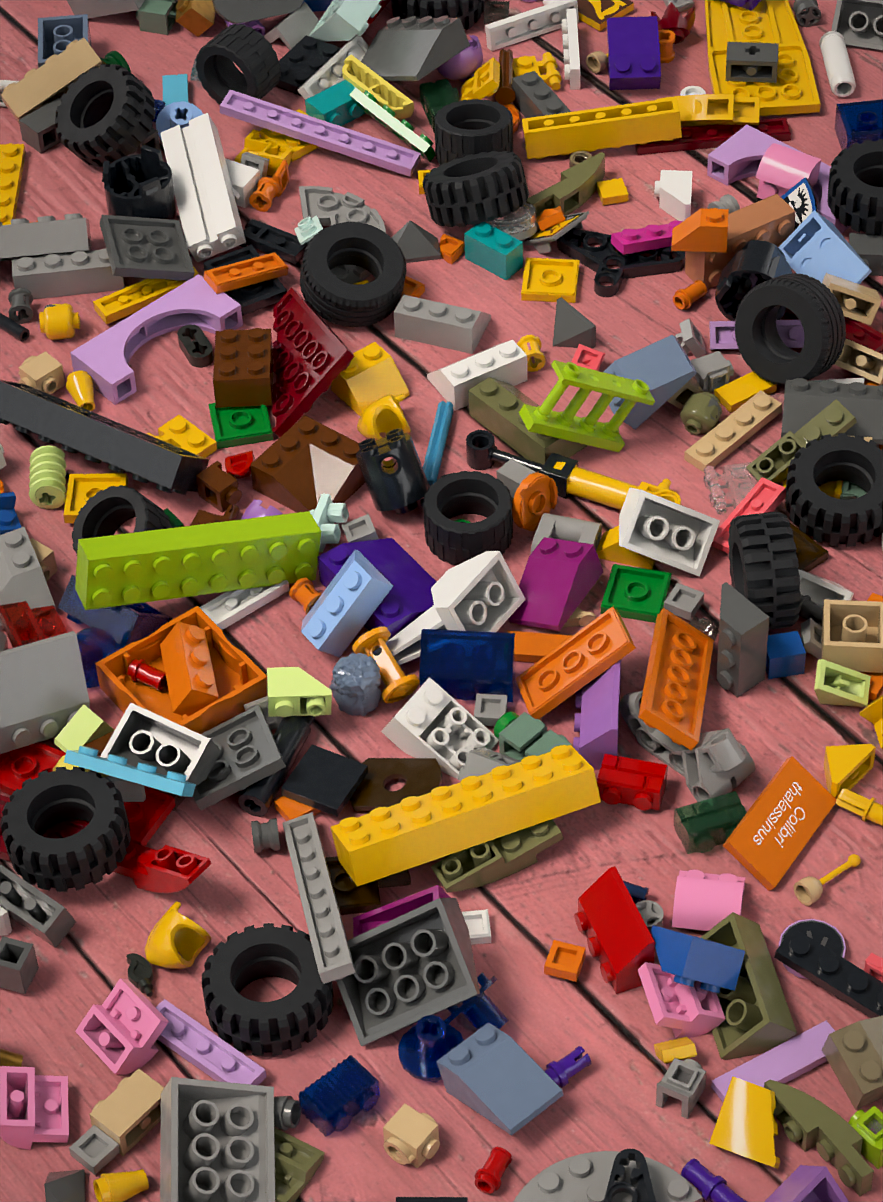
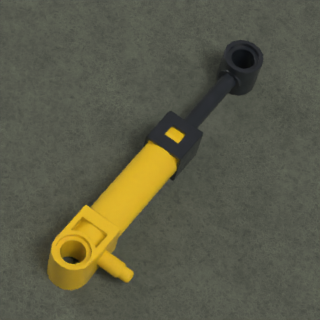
M475 430L467 435L466 457L470 468L480 471L487 470L494 465L495 461L505 464L512 458L531 470L552 478L556 482L558 496L567 499L569 494L621 510L630 487L644 490L681 505L680 496L676 492L669 490L671 485L669 479H663L658 486L642 481L638 487L579 468L577 460L556 453H551L545 464H541L497 450L494 436L485 430Z

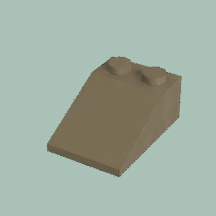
M883 1016L861 1020L830 1033L822 1048V1052L855 1110L882 1099Z

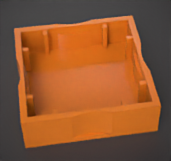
M198 606L162 625L151 635L132 642L95 663L100 688L123 713H125L131 702L199 734L245 712L244 704L267 696L266 674L243 651L233 646L227 640L222 630ZM178 621L205 629L219 696L215 702L189 717L186 714L179 715L173 713L167 684L162 691H158L140 681L133 682L131 677L127 675L129 665L134 659H144L147 665L165 672L160 644Z

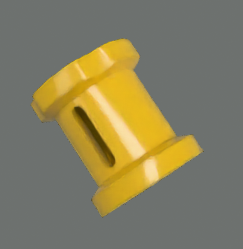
M534 335L521 337L517 345L527 355V371L534 372L540 370L546 363L545 356L540 350L542 347L540 338ZM527 343H530L531 350L528 349ZM533 356H534V360H535V363H534V364L532 363V359H531V357H533Z

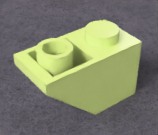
M299 667L267 668L268 717L331 715V689Z

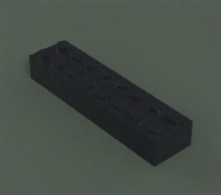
M0 380V423L16 425V430L26 434L35 433L39 435L38 439L44 442L62 444L61 449L75 454H78V452L86 454L85 459L99 464L101 462L109 464L108 468L113 471L133 474L132 478L137 481L157 484L156 488L167 493L174 491L186 495L187 491L198 492L196 475L207 468L209 459L24 383Z

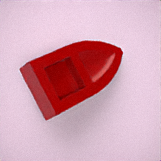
M253 450L226 457V472L236 478L249 476L251 474L250 464L255 460Z

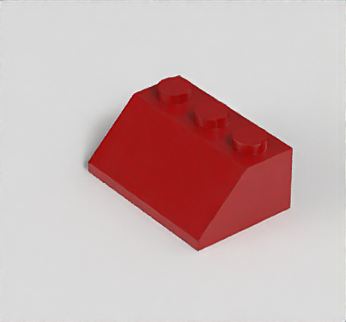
M614 866L609 868L578 898V912L574 914L578 930L580 932L585 931L588 937L587 944L592 957H598L601 963L600 971L606 983L610 982L615 993L619 994L643 986L638 969L645 962L654 964L655 941L617 868Z

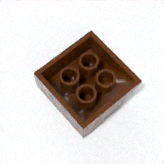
M304 415L250 464L253 489L297 513L315 510L321 494H330L333 503H344L366 483L356 458V454L360 450L359 443Z

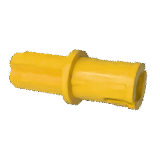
M846 788L840 791L836 800L837 806L861 816L864 822L870 820L883 826V805L877 803L876 798L868 799Z

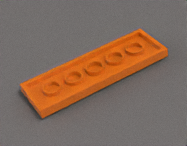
M663 608L656 617L638 717L647 726L658 729L669 736L674 743L683 745L692 751L699 743L714 639Z

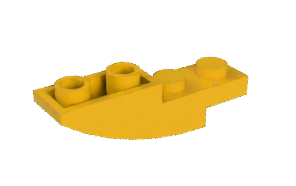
M734 94L674 96L677 97L681 126H702L707 124L759 125L760 97H734ZM674 97L659 98V99H657V100L667 99V98H674Z

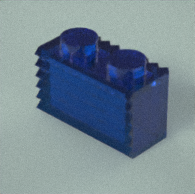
M349 1055L342 1063H338L331 1071H327L326 1075H322L315 1083H311L304 1091H300L298 1097L301 1113L325 1137L335 1130L337 1132L343 1131L348 1127L352 1118L360 1111L367 1112L376 1105L380 1097L379 1081L352 1055Z

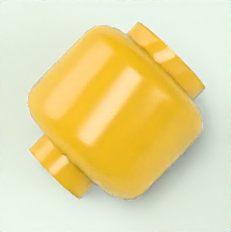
M49 304L45 306L44 312L39 314L41 333H45L48 339H70L74 337L75 329H80L79 312H74L70 304Z

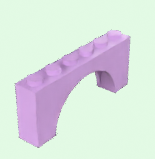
M745 125L708 154L707 176L729 186L737 180L756 176L763 155L773 143L796 151L799 150L749 125ZM821 162L818 181L812 187L815 198L818 201L817 211L832 222L842 234L850 226L846 227L841 224L828 206V184L831 166Z
M198 274L71 351L73 372L79 370L86 371L93 378V388L116 405L137 392L134 371L128 366V363L133 354L143 344L159 335L177 331L189 324L199 326L203 331L213 334L216 331L226 329L236 330L243 326L241 305L224 292L216 294L204 278Z

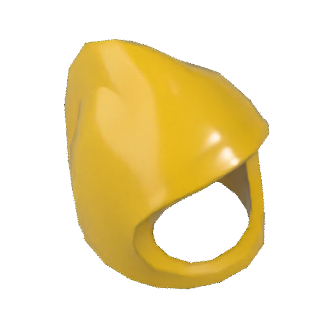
M390 394L372 403L359 418L357 430L367 439L375 438V441L382 438L379 433H387L397 428H402L404 433H410V427L399 404L405 399V395L400 394L394 397Z
M178 901L156 923L148 936L144 950L146 960L149 963L168 969L191 967L198 954L211 940L210 934L204 928L178 912L181 907V903Z

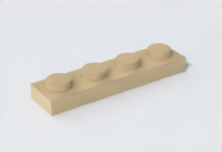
M760 390L684 452V460L704 473L709 472L782 412V403Z

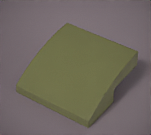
M274 1127L275 1202H295L324 1159L325 1152Z

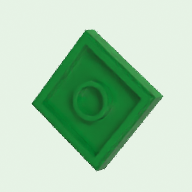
M215 403L208 404L217 449L273 440L272 428L265 405L216 408Z
M613 564L601 604V614L614 607L623 618L656 623V617L664 608V601L667 599L672 581V573Z

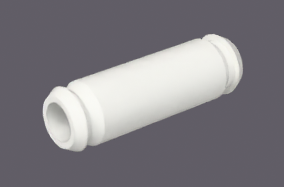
M829 31L819 41L829 84L834 95L847 97L856 88L849 55L843 35L836 31Z

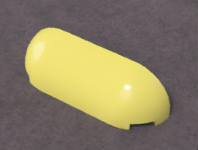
M352 54L344 60L345 64L342 68L344 80L346 79L363 93L365 90L370 92L377 99L376 103L379 106L383 107L385 104L395 112L397 120L412 116L414 102Z

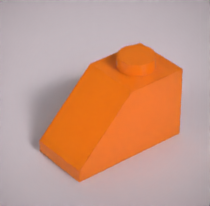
M701 208L678 224L672 230L671 251L727 253L729 209Z

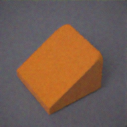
M283 160L271 176L280 186V192L277 197L283 194L289 183L287 160Z

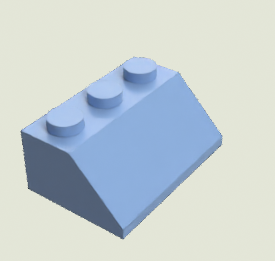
M355 549L302 620V634L319 651L340 657L392 589L393 585Z

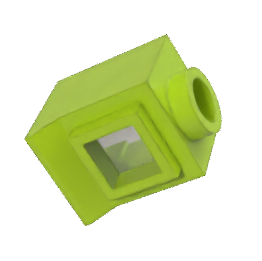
M873 1106L867 1112L862 1109L858 1110L849 1120V1124L863 1138L861 1155L879 1169L883 1166V1113Z

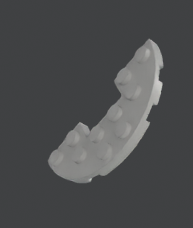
M299 187L303 219L306 217L313 218L317 215L322 226H331L344 222H361L372 225L386 233L381 216L375 208L371 209L365 205L364 199L349 192L345 195L335 193L333 188ZM341 265L330 270L338 279L349 284L361 282L371 275L369 271L356 265Z
M590 1152L559 1161L532 1178L513 1202H604L613 1163L619 1152ZM645 1157L656 1202H702L703 1197L683 1176L668 1166ZM630 1161L628 1166H624L626 1172L625 1182L630 1184L631 1172L633 1168H637L636 1161ZM620 1192L613 1197L612 1202H632V1196L626 1192Z

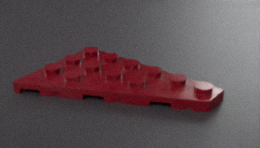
M292 287L273 308V316L275 317L273 330L277 332V340L273 342V372L277 374L276 383L273 384L272 400L274 401L272 415L276 417V426L272 428V431L279 437L286 433L304 413H307L312 408L316 399L330 388L332 381L341 371L347 369L351 360L355 357Z

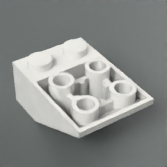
M430 677L381 731L404 753L414 758H436L441 771L458 779L461 767L465 766L469 751L481 747L491 750L499 741L489 729Z

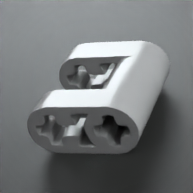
M543 513L532 541L531 553L544 537L594 544L597 550L602 536V523Z

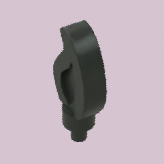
M127 954V962L130 964L128 968L129 981L136 988H139L142 993H146L147 997H151L153 995V972L151 965L139 954Z

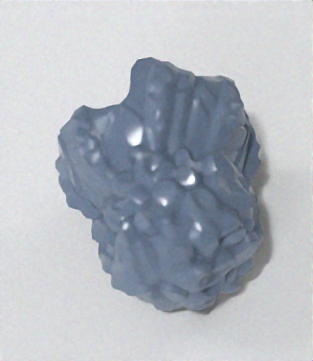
M352 653L347 657L339 659L332 671L333 680L329 689L332 690L333 697L338 703L340 711L352 716H365L368 712L375 710L382 699L379 687L381 684L380 668L376 664V660L363 653Z

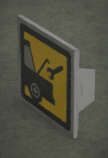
M587 211L565 215V221L545 231L537 230L534 235L522 241L523 245H533L539 254L551 252L549 242L557 240L572 228L583 229L582 221L590 213Z

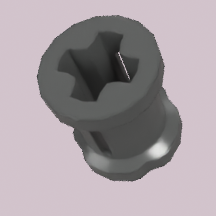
M25 288L13 289L8 295L11 305L8 311L9 318L18 324H25L33 318V309L30 307L33 296Z

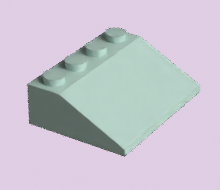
M333 0L309 36L324 42L349 41L357 34L361 36L369 26L367 23L369 17L373 18L380 10L379 2L381 0Z

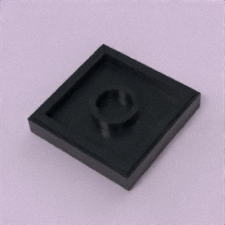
M312 744L281 787V794L338 817L368 774V765Z

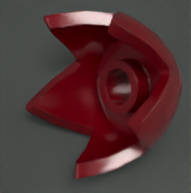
M670 2L662 19L657 16L658 30L663 29L674 32L675 42L673 44L683 42L694 26L695 7L690 8L683 18L675 5ZM651 11V16H657L656 12Z

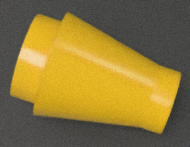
M82 370L69 374L66 389L77 406L93 411L95 409L93 378L86 371Z
M140 1169L137 1171L101 1174L99 1179L93 1181V1187L97 1202H124L136 1194L148 1190L149 1183L145 1171Z

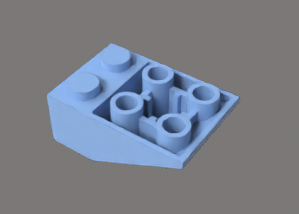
M815 210L778 247L784 253L789 266L797 274L808 275L819 280L821 283L825 274L828 273L860 284L872 272L834 224Z

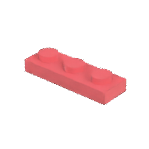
M762 477L718 528L712 542V547L729 554L728 538L731 521L740 515L774 512L785 499L786 488Z

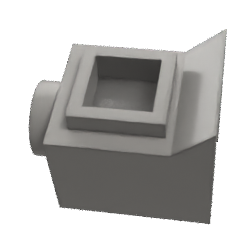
M719 351L690 360L697 371L694 377L704 392H714V389L729 383L730 377L734 375L732 363L726 360Z
M674 1058L663 1079L657 1083L656 1106L663 1108L668 1097L672 1096L682 1101L681 1117L688 1119L705 1089L706 1071L702 1069L698 1062L692 1059L682 1061Z

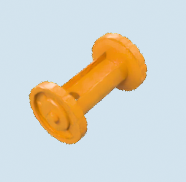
M381 626L360 636L354 642L352 649L356 654H367L368 657L371 656L376 660V664L380 668L381 679L386 686L381 697L388 704L397 702L410 695L417 689L420 681L415 674L405 676L386 644L391 633L387 627ZM381 647V654L375 656L373 652Z

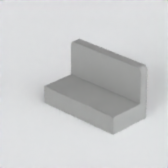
M304 2L297 10L289 13L266 33L264 38L272 43L280 37L289 50H291L306 35H310L319 19Z

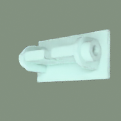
M316 215L313 218H304L297 224L298 227L294 229L300 244L303 245L304 243L308 244L314 235L323 230V227Z

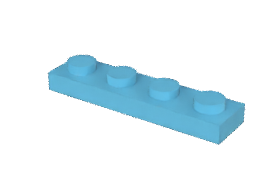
M79 746L78 751H66L64 763L175 795L193 797L196 784L187 782V775L168 771L167 776L156 773V766L138 762L137 767L127 764L128 759L125 757L109 754L108 759L97 756L99 750L86 746Z

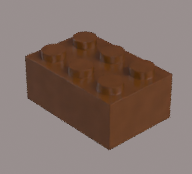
M271 328L226 329L215 332L213 386L216 408L272 405L273 344Z

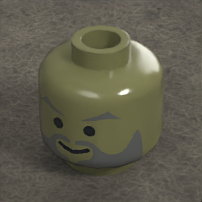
M709 392L694 393L683 407L680 418L689 433L694 435L699 433L707 434L715 428L722 416L723 410L719 399Z

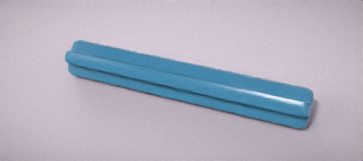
M441 401L438 404L423 464V470L429 486L437 480L454 411L453 404L450 401L447 403Z

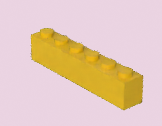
M677 97L522 119L527 159H542L547 156L569 155L577 151L592 152L597 149L620 148L626 145H643L648 142L670 141L682 138Z

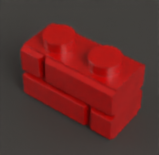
M604 754L597 778L600 800L611 805L618 803L632 805L643 811L649 809L660 811L667 785L668 765Z

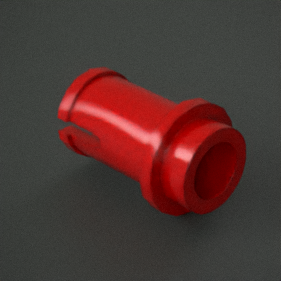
M134 659L129 665L127 675L131 677L133 682L140 681L158 691H162L166 686V673L147 665L144 659Z
M494 1147L483 1168L478 1169L475 1173V1186L487 1194L498 1190L502 1183L500 1179L508 1165L512 1162V1155L502 1147Z

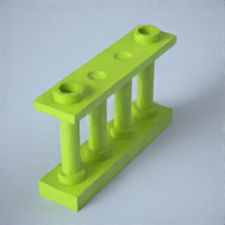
M554 360L551 365L559 380L542 405L536 407L524 404L518 412L528 431L620 452L625 443L619 434V427L637 402L652 406L655 403L649 391V386L639 379L631 380L580 367L572 362L564 363ZM569 385L579 387V390L564 411H552ZM592 391L603 393L587 417L575 416ZM614 397L625 399L609 422H598Z

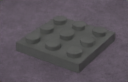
M101 215L100 227L113 276L170 279L176 281H188L194 277V268L179 220Z
M259 705L201 734L210 738L221 750V753L208 777L195 787L193 798L201 811L286 767L266 717Z

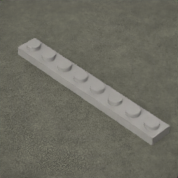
M313 812L282 824L318 972L322 983L325 984L334 980H341L356 972L319 830Z

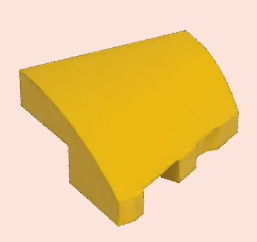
M253 129L245 138L244 149L235 157V162L241 163L242 154L246 152L269 159L267 175L272 176L283 160H287L289 167L293 149L279 144L273 138L262 139L260 138V131Z
M732 1076L709 1144L778 1169L780 1158L775 1156L774 1136L778 1135V1127L773 1115L776 1108L775 1092Z

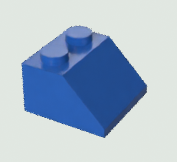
M652 925L651 934L655 941L661 970L674 974V982L694 987L695 981L701 982V989L719 994L721 987L735 991L745 955L744 950Z

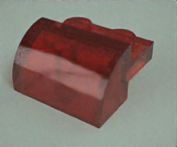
M27 601L0 605V623L13 648L68 633L54 605L30 609Z

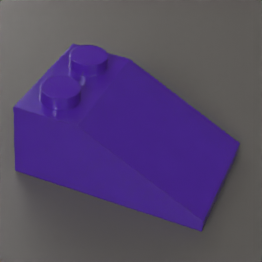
M657 16L607 18L609 90L660 89L661 62Z

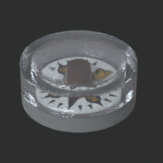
M526 202L523 207H519L517 211L511 212L507 216L499 217L489 222L486 221V223L518 240L529 238L538 230L535 207Z

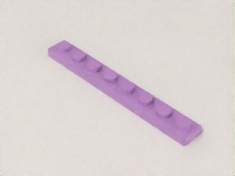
M229 90L220 104L221 114L411 177L420 161V152L233 90Z

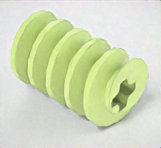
M40 446L30 456L29 497L33 504L43 509L59 508L66 500L65 453L56 446Z

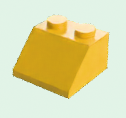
M376 342L354 352L355 357L351 360L350 365L347 369L341 371L331 384V390L360 417L364 410L372 403L386 395L391 394L396 397L404 394L405 398L410 396L409 390L392 356Z

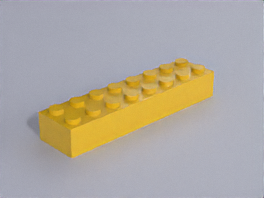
M560 745L545 754L527 756L521 762L509 766L495 767L489 773L480 776H468L462 779L460 783L436 787L425 795L404 798L398 804L375 808L369 814L357 818H345L339 824L330 828L338 860L358 887L589 807L601 801L594 768L571 745Z

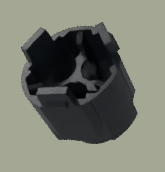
M143 145L141 154L125 156L109 164V161H104L102 182H104L108 215L175 219L177 210L172 171L170 166L163 161L161 150Z
M750 240L741 251L734 255L723 268L715 291L716 304L727 319L735 321L742 299L753 287L772 278L789 273L792 274L784 253L773 243L762 240ZM780 306L776 320H780L783 317L786 307Z

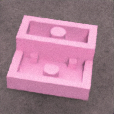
M773 143L763 155L757 170L756 178L760 179L757 198L765 199L775 194L781 197L805 177H807L811 187H813L818 181L821 159Z
M680 870L675 889L672 927L709 931L732 912L741 916L745 877H737L729 873L717 875L703 873L699 870Z
M645 962L638 969L656 1025L672 1028L675 1038H692L704 1035L718 1027L725 1020L717 993L701 989V982L695 981L694 987L674 982L675 975L662 971L661 966L658 964Z
M120 978L102 1005L93 1004L75 1032L114 1074L125 1075L141 1068L158 1052L154 1043L169 1021L128 979Z
M0 1066V1137L2 1140L13 1147L31 1150L32 1142L67 1143L69 1137L68 1076L35 1075V1067Z

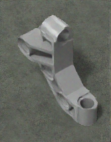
M643 691L628 693L622 697L619 704L620 712L638 743L646 751L684 776L687 787L697 802L707 809L713 808L732 789L736 788L755 771L756 767L752 757L745 746L737 742L729 728L700 733L699 743L691 751L683 745L674 743L669 736L658 729L647 726L638 717L640 710L639 702L641 704Z

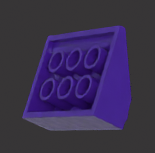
M393 538L342 543L318 556L319 579L326 588L355 549L393 585L392 589L364 624L368 631L381 626L387 627L391 633L388 641L434 605L431 588L437 581Z

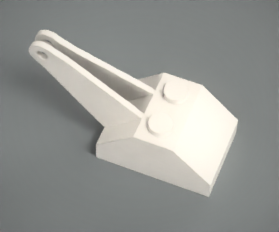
M486 551L448 569L431 588L434 605L387 641L386 644L399 665L452 643H455L461 656H475L525 601V597L501 552ZM380 647L373 652L374 655H380L382 648Z

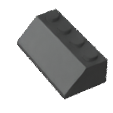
M803 378L786 379L781 437L789 431L795 434L837 399L857 421L856 424L845 432L847 436H855L856 434L863 437H872V441L883 445V384L874 386L865 385L860 382L845 384L836 383L832 380L816 382L807 381Z

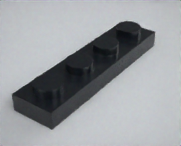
M793 927L776 950L774 958L868 1017L883 1016V982Z

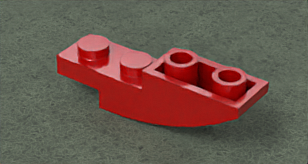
M130 842L129 847L126 849L127 854L121 863L116 862L117 868L113 872L132 878L139 889L157 893H173L188 887L212 863L209 858L168 845L155 850Z

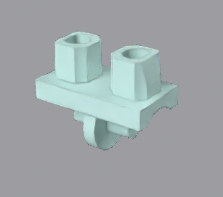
M321 494L316 509L310 510L322 531L319 552H323L326 544L339 543L341 530L339 525L334 523H346L349 517L345 503H333L330 494Z

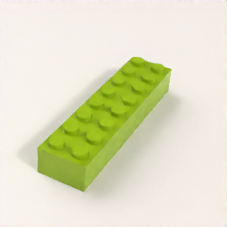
M310 511L78 539L75 590L84 609L91 610L274 586L284 580H287L290 584L305 577L313 581L316 580L317 557L319 556L322 531Z

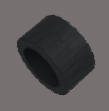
M242 24L227 26L203 46L196 56L198 78L203 88L208 92V95L216 100L218 104L222 103L229 90L261 100L278 84L279 77L281 76L280 61L270 42L261 33L255 31V29ZM235 64L241 69V71H242L243 73H241V72L238 70V68L235 66Z
M478 99L461 100L442 107L434 117L435 155L440 165L451 162V160L456 158L459 159L481 152H513L512 113L508 108L497 102Z
M460 471L436 480L428 488V492L425 493L423 503L425 540L430 551L442 561L449 562L452 565H459L486 551H500L503 555L505 550L510 547L511 539L513 538L512 496L508 487L492 475L479 471ZM463 514H477L487 517L482 521L474 523H460L450 520L455 516Z
M123 485L111 486L105 490H100L96 495L90 497L78 512L79 514L73 524L72 546L77 553L78 539L114 535L124 522L136 517V525L133 533L172 528L169 517L164 511L137 490Z

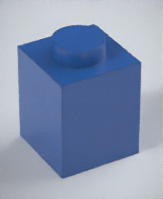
M792 631L768 635L765 670L768 679L804 674L806 651L799 632Z

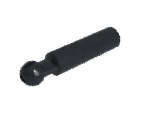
M289 716L282 718L273 736L286 767L271 776L251 784L242 791L238 798V804L245 812L258 817L265 816L307 740L311 732L310 726L316 716Z

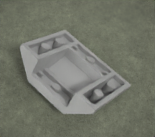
M25 527L0 535V630L56 610Z

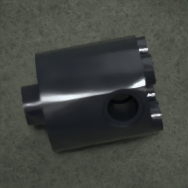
M397 428L387 432L386 437L375 441V438H370L358 444L360 450L357 452L356 458L375 508L378 511L395 510L396 514H404L417 508V501L425 496L430 486L411 435L404 433L402 428ZM392 457L391 460H384L385 458Z

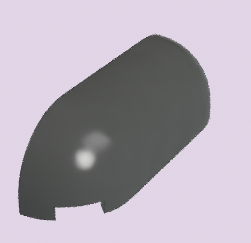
M212 0L215 11L222 19L230 23L239 24L292 13L302 5L304 0Z

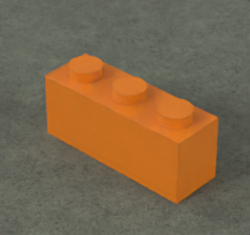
M178 621L160 644L172 711L175 714H186L189 717L215 702L219 696L205 629Z

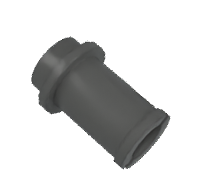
M801 594L799 616L806 620L811 618L822 626L823 608L812 602L809 595L803 596Z

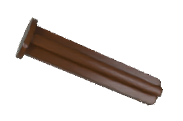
M502 49L499 53L500 82L499 88L495 93V99L498 103L507 105L515 99V91L512 89L513 52L510 49Z

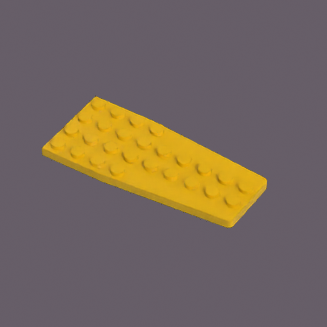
M704 0L708 72L713 94H734V97H760L759 116L820 112V100L810 58L788 0H761L752 11L721 0ZM727 42L779 43L777 82L725 81Z

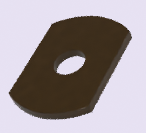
M368 758L363 762V764L368 765V774L350 798V802L354 811H372L378 807H389L398 804L407 797H419L430 793L434 788L442 786V772L436 758ZM402 778L406 780V784L397 791H388L384 788L386 783L392 779Z

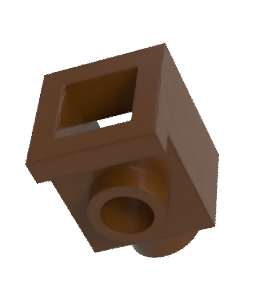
M216 461L196 475L199 497L223 513L227 510L229 504L235 505L240 501L242 492L238 489L236 478L232 474L223 471L222 464L219 461Z

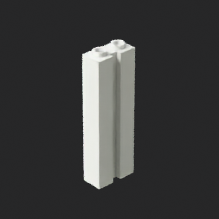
M206 113L189 120V126L181 129L180 125L161 132L167 164L172 171L174 194L186 245L197 263L246 243L218 129L209 114Z

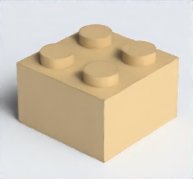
M824 599L821 659L858 672L883 673V602Z

